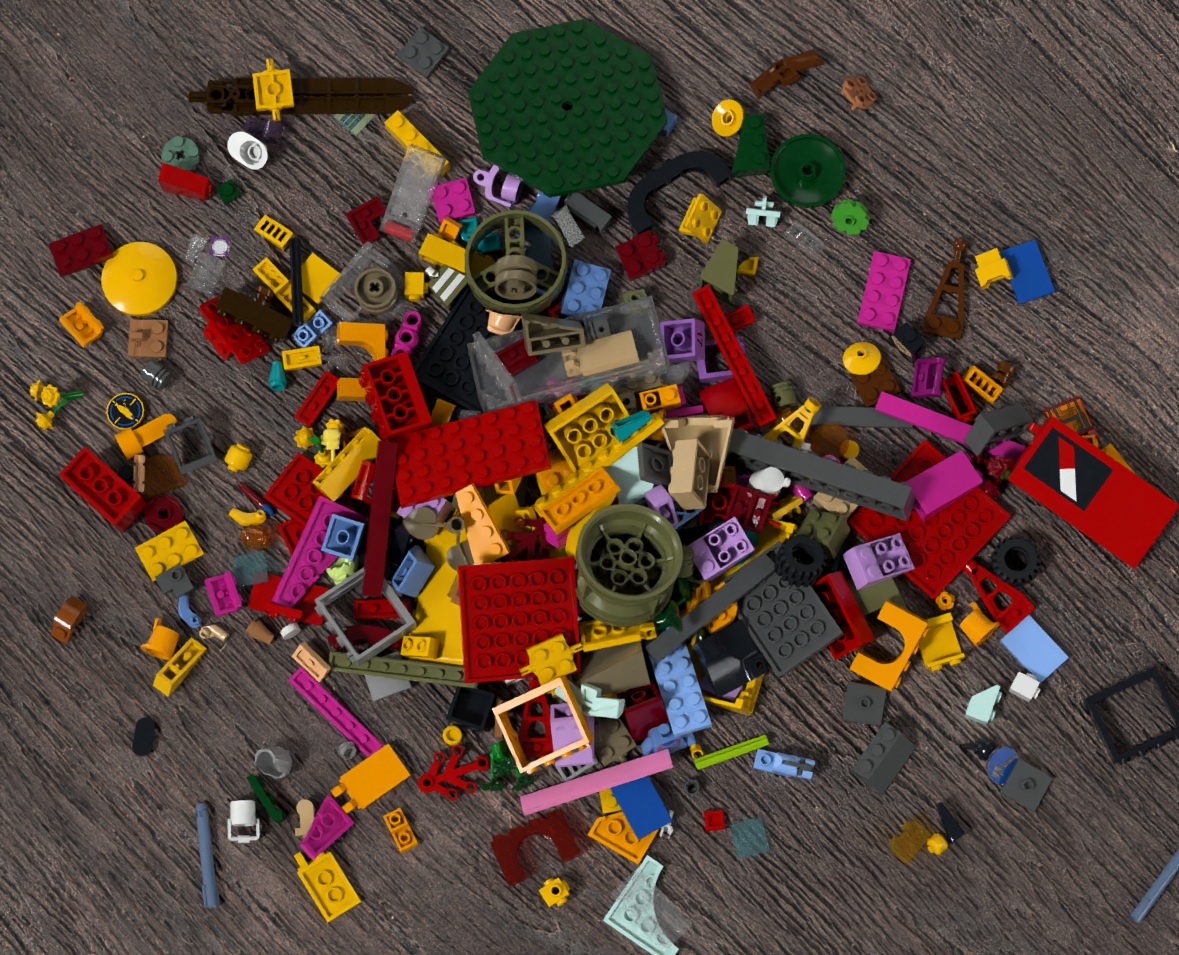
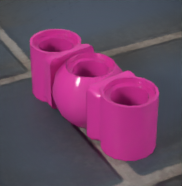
M409 311L405 314L404 322L401 325L402 328L395 335V348L391 355L407 351L410 358L412 349L417 346L422 321L419 313L416 311ZM411 318L418 319L415 325L408 323ZM409 335L412 337L411 341L403 342L402 338Z

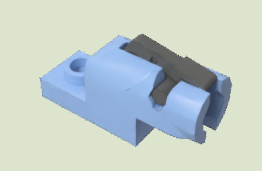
M757 749L753 769L787 777L794 776L811 780L813 774L811 771L814 768L815 760Z

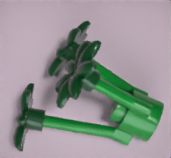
M498 742L491 746L492 753L489 754L491 760V779H489L487 784H480L482 790H490L491 792L495 790L502 791L506 785L497 782L495 774L499 773V777L504 776V773L511 775V770L513 769L518 776L517 785L512 787L513 790L520 791L522 788H527L528 785L534 783L535 776L530 778L522 776L511 755L510 749H507L504 742Z

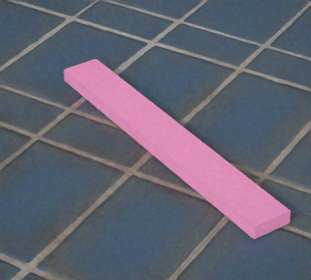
M668 749L521 796L520 801L523 813L526 816L673 768L670 752Z

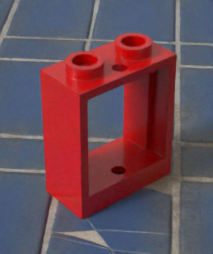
M362 461L351 494L352 498L371 504V498L366 496L374 475V463ZM397 486L392 496L391 511L397 512L400 508Z

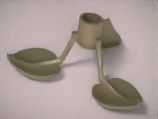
M483 487L478 488L477 490L484 501ZM455 494L452 498V506L459 510L458 517L451 518L447 523L435 524L436 514L430 508L419 507L403 518V524L412 536L420 540L432 538L435 535V527H447L450 533L456 534L457 546L450 547L446 557L449 566L457 571V565L474 564L468 540L463 541L461 544L459 542L460 531L464 529L465 523L462 519Z

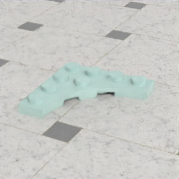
M647 855L603 921L651 955H676L679 948L673 945L662 932L656 919L653 904L656 881L664 866Z

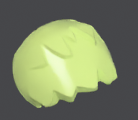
M356 555L355 561L338 557L326 569L329 577L334 580L336 585L359 571L358 555Z

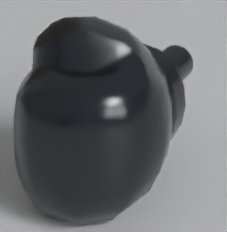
M993 740L975 741V745L962 744V749L974 750V754L978 755L980 760L989 761L997 751V746Z

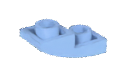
M319 310L291 336L302 348H306L320 338L334 323L322 310Z

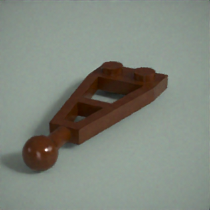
M957 238L953 241L952 246L955 250L953 262L949 261L926 313L922 333L960 340L964 323V264L960 262L962 252L968 246L964 238ZM951 269L958 270V287L945 285ZM942 291L958 295V319L933 314Z

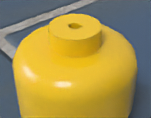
M935 833L927 840V848L930 853L934 852L936 855H940L948 848V841L942 834Z

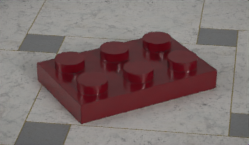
M102 224L49 243L60 277L114 258Z

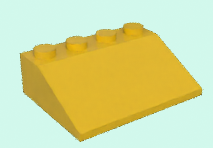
M606 383L543 426L573 473H576L584 463L593 460L600 451L610 447L616 440L611 423L630 415L614 389Z

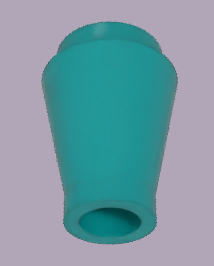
M281 361L272 362L268 383L272 390L281 391L287 385L283 362Z

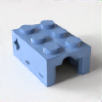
M575 259L570 264L557 318L571 317L588 320L589 317L593 319V316L600 315L611 270Z

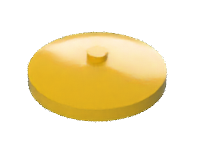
M148 242L129 243L113 252L114 258L106 261L101 276L102 289L110 304L118 311L130 316H148L163 309L173 298L178 282L177 270L171 257L159 246Z

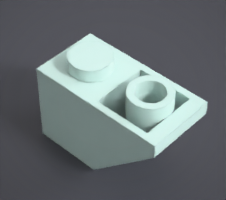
M995 685L972 696L964 717L987 725L988 721H992L996 710H993L995 702L999 703L1002 692L999 691L1000 686Z

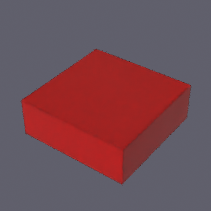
M723 810L704 811L705 832L725 830Z

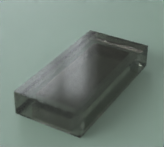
M567 206L561 207L550 216L568 248H572L585 238Z

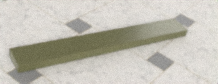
M330 651L328 665L331 667L330 671L475 689L478 686V682L464 683L463 667L375 656L358 666L356 662L352 663L346 653Z

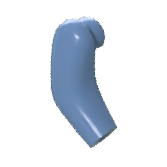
M183 595L179 597L178 613L180 617L190 627L198 628L201 625V619L190 610L189 596Z

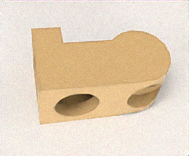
M307 799L299 801L296 807L300 815V828H295V836L297 838L306 835L315 818V807Z

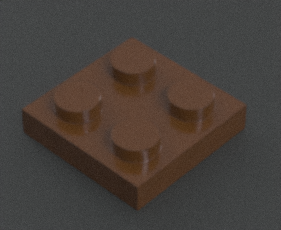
M884 358L881 359L878 368L869 374L855 375L851 373L849 375L865 407L876 405L881 392L893 396L901 393Z

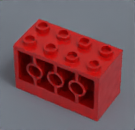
M407 351L363 364L358 380L361 388H365V400L368 406L371 405L373 411L371 412L373 422L378 425L379 430H377L381 441L388 442L408 433L431 427L432 419Z
M84 447L59 474L72 490L121 533L133 523L147 505L141 495L87 447Z

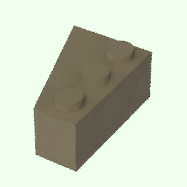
M521 313L525 349L528 356L585 347L584 330L579 321Z

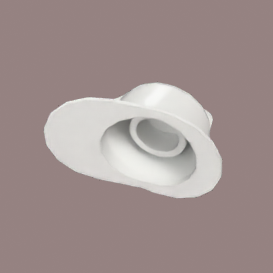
M236 132L230 136L227 146L230 155L252 170H258L266 164L268 152L266 145L262 141L246 132Z

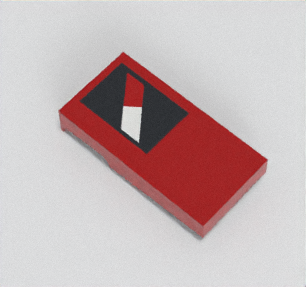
M1050 416L1042 427L1031 422L1027 429L1033 432L1035 436L1017 462L1008 456L1005 458L1007 459L1006 464L1011 469L1005 479L1135 569L1177 511L1179 505L1055 417Z

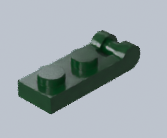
M253 773L246 777L270 817L276 823H282L285 816L274 807L273 803L276 801L271 793L268 792L266 794L264 791L265 783L261 777H256Z

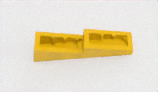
M266 257L252 270L275 293V296L292 314L291 283ZM303 297L304 322L307 323L317 312Z

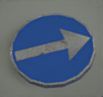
M1001 746L993 750L989 755L986 771L992 782L1004 785L1014 764L1019 759L1014 749Z

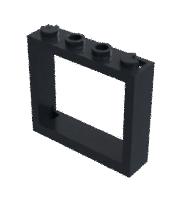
M1156 666L1083 700L1113 765L1116 763L1120 765L1131 761L1130 757L1134 755L1141 757L1148 753L1147 749L1154 747L1155 750L1166 745L1165 741L1171 738L1173 741L1179 739V713ZM1153 678L1177 728L1118 754L1095 704Z

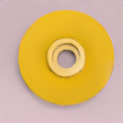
M724 100L713 111L712 126L714 131L720 136L730 137L736 134L743 124L744 111L742 106L735 100Z
M868 342L855 343L849 346L843 354L845 368L855 375L869 374L875 371L881 362L879 349Z

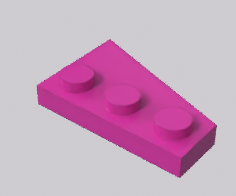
M330 794L325 797L300 844V847L312 860L354 824Z

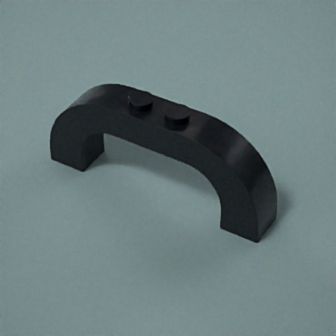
M693 151L681 154L672 160L667 159L661 164L660 168L648 171L646 176L634 186L628 199V221L635 236L648 230H653V222L644 208L650 196L690 172H699L706 175L717 189L732 179L730 169L721 159L710 153Z

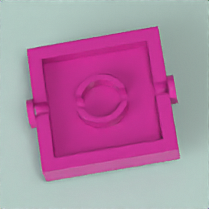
M467 178L451 180L450 182L430 187L440 224H442L446 216L458 222L462 218L476 215Z

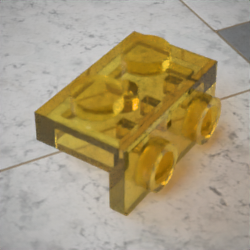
M915 818L912 821L907 820L901 827L903 830L899 837L895 835L888 843L891 846L889 851L905 865L910 862L932 835L917 823Z

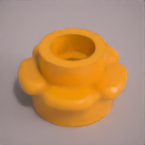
M943 591L936 597V604H938V608L941 610L953 608L955 598L952 594Z

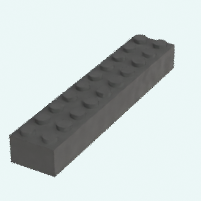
M738 428V430L733 429L727 453V459L730 463L754 471L776 467L783 473L784 479L786 477L790 478L793 484L908 521L916 502L912 487L908 483H897L887 476L879 477L869 470H858L851 464L842 465L835 459H824L817 453H806L799 447H788L778 440H767L766 437L760 434L754 436L741 428Z

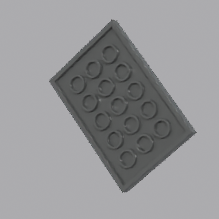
M778 541L717 585L722 582H729L764 553L774 562L782 543ZM776 570L737 601V617L739 620L742 619L750 636L776 675L781 679L843 636L844 633L811 585L805 588L802 585L800 588H797L794 584L790 586L788 585L789 582L781 580L782 576H778Z

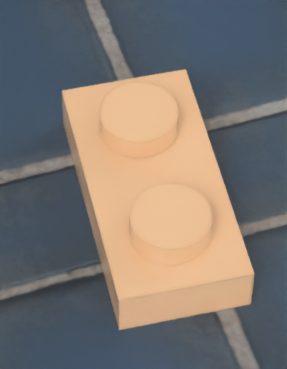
M305 642L301 643L292 655L318 683L331 670V667Z

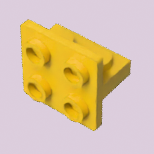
M699 193L697 198L693 197L678 231L685 235L696 236L703 243H708L722 210L704 194Z

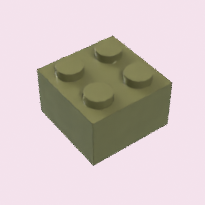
M810 509L797 534H802V536L809 535L811 539L815 538L817 543L823 545L822 549L826 551L825 556L828 559L834 560L849 534L850 528L844 515Z

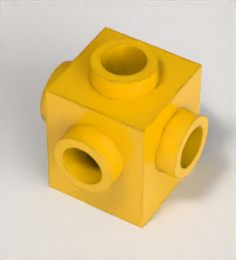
M554 877L548 879L543 883L545 886L539 890L549 908L556 904L558 907L568 901L567 897L570 896L568 893L570 887L565 880L561 881L559 877L557 879H554ZM558 889V894L555 895L552 893L553 890Z

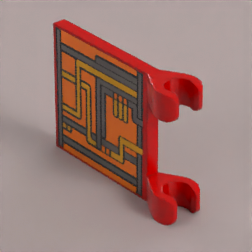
M1079 396L1043 410L1047 420L1050 416H1053L1080 436L1086 433L1087 435H1095L1099 443V436Z

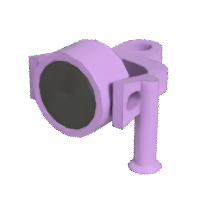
M493 165L490 171L487 168L478 169L474 173L473 179L477 184L485 186V196L487 199L507 207L517 203L524 187L521 179L507 174L502 187L501 197L494 194V181L500 170L499 167Z

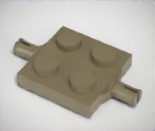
M594 716V752L603 766L606 767L616 761H620L621 764L628 762L626 756L629 751L637 747V744L621 719L607 718L602 720L601 717L596 719Z

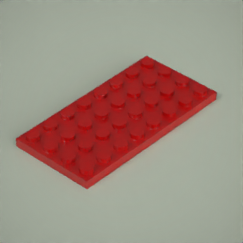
M537 400L408 433L388 441L398 443L394 475L402 509L455 495L457 491L472 483L478 489L552 469Z

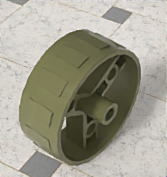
M522 210L503 211L481 222L468 240L464 254V269L467 282L475 298L488 310L503 315L521 316V313L535 315L549 307L558 298L567 276V255L564 242L558 231L541 216ZM524 226L540 230L555 243L562 258L560 273L536 262L537 276L539 274L546 275V278L543 280L537 279V288L546 293L536 300L522 304L502 303L489 297L488 295L495 291V281L489 282L487 278L490 276L496 277L495 264L477 275L471 276V261L479 243L496 229L505 227V256H525ZM513 234L520 235L518 239L510 238Z

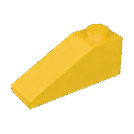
M191 637L156 674L153 686L169 697L195 666L207 648Z

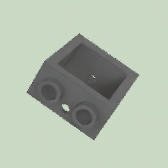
M191 415L184 418L182 423L177 424V422L166 425L167 429H164L163 432L181 475L217 461L199 416ZM197 424L208 453L181 463L170 434Z

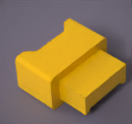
M998 248L975 256L979 267L975 269L982 289H987L990 283L1003 278L1013 279L1008 261L1005 258L1002 259Z

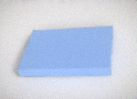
M1030 615L1025 617L1000 640L1008 651L1040 683L1069 658Z

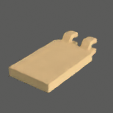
M631 330L585 342V347L561 351L568 377L577 376L581 373L585 377L640 362Z

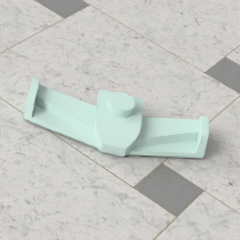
M568 680L583 715L615 719L622 715L625 699L601 697L602 689L588 683L581 684L580 689ZM561 687L556 688L555 694L567 702Z

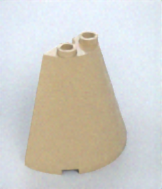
M698 415L686 416L680 419L678 417L663 419L665 424L661 427L669 451L672 452L675 448V441L698 439L711 455L707 493L718 492L735 418L731 417L730 419V416Z

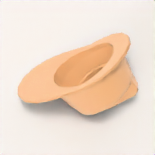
M485 310L489 312L488 331L499 335L510 334L514 331L519 320H522L521 316L503 315Z

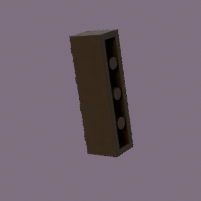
M226 286L222 289L213 308L220 317H229L234 320L235 324L242 327L246 325L251 328L253 333L258 335L264 334L268 336V340L277 344L285 340L293 323V319Z

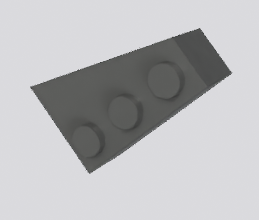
M1020 403L1007 405L1001 409L996 408L987 413L982 412L976 417V422L964 438V441L975 455L979 456L982 454L983 449L987 447L993 449L997 446L995 443L1003 439L1007 442L1023 434L1033 419Z

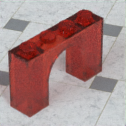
M557 809L550 811L546 814V818L541 820L539 817L529 821V825L522 828L520 825L511 829V833L506 836L499 834L492 838L493 841L490 842V845L509 888L527 880L518 859V849L521 842L530 835L542 834L549 837L554 842L563 863L581 856L562 810L557 812Z

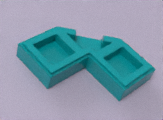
M477 217L458 220V223L463 225L460 234L461 240L465 243H468L473 231L478 227ZM499 232L487 235L479 243L476 250L483 255L502 252Z

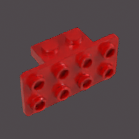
M219 296L199 306L200 312L208 321L203 333L224 361L230 359L234 354L237 360L244 365L269 352V345L261 335L253 333L250 327L246 325L244 327L239 326L233 322V319L229 317L223 318L216 314L217 311L213 310Z
M263 572L256 574L248 603L249 609L268 613L267 616L272 618L284 617L286 621L293 623L301 621L318 626L323 624L324 616L320 617L314 609L316 607L315 599L330 590L329 588L312 584L292 608H288L271 601L282 577Z

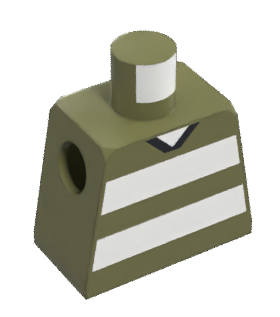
M430 265L424 272L425 276L430 279V282L427 284L429 290L449 311L468 285L466 275L447 265H443L439 271Z

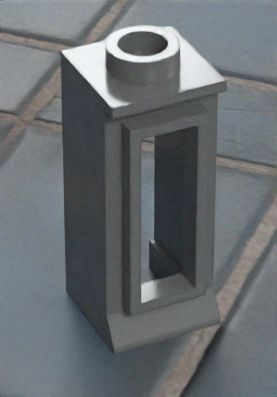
M578 192L572 195L569 194L564 200V211L568 210L569 214L595 232L598 230L600 236H602L612 222L611 215Z

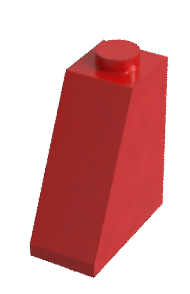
M162 163L158 182L164 192L207 201L208 195L211 196L213 185H211L208 177Z

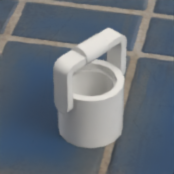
M239 800L230 802V819H227L229 841L250 843V841L259 839V818H256V801ZM256 825V836L238 835V837H231V826L247 827Z

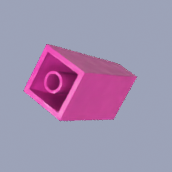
M961 450L905 482L912 487L916 500L913 507L923 522L982 486L983 475L978 469H974L971 464L973 461L968 453L964 454Z

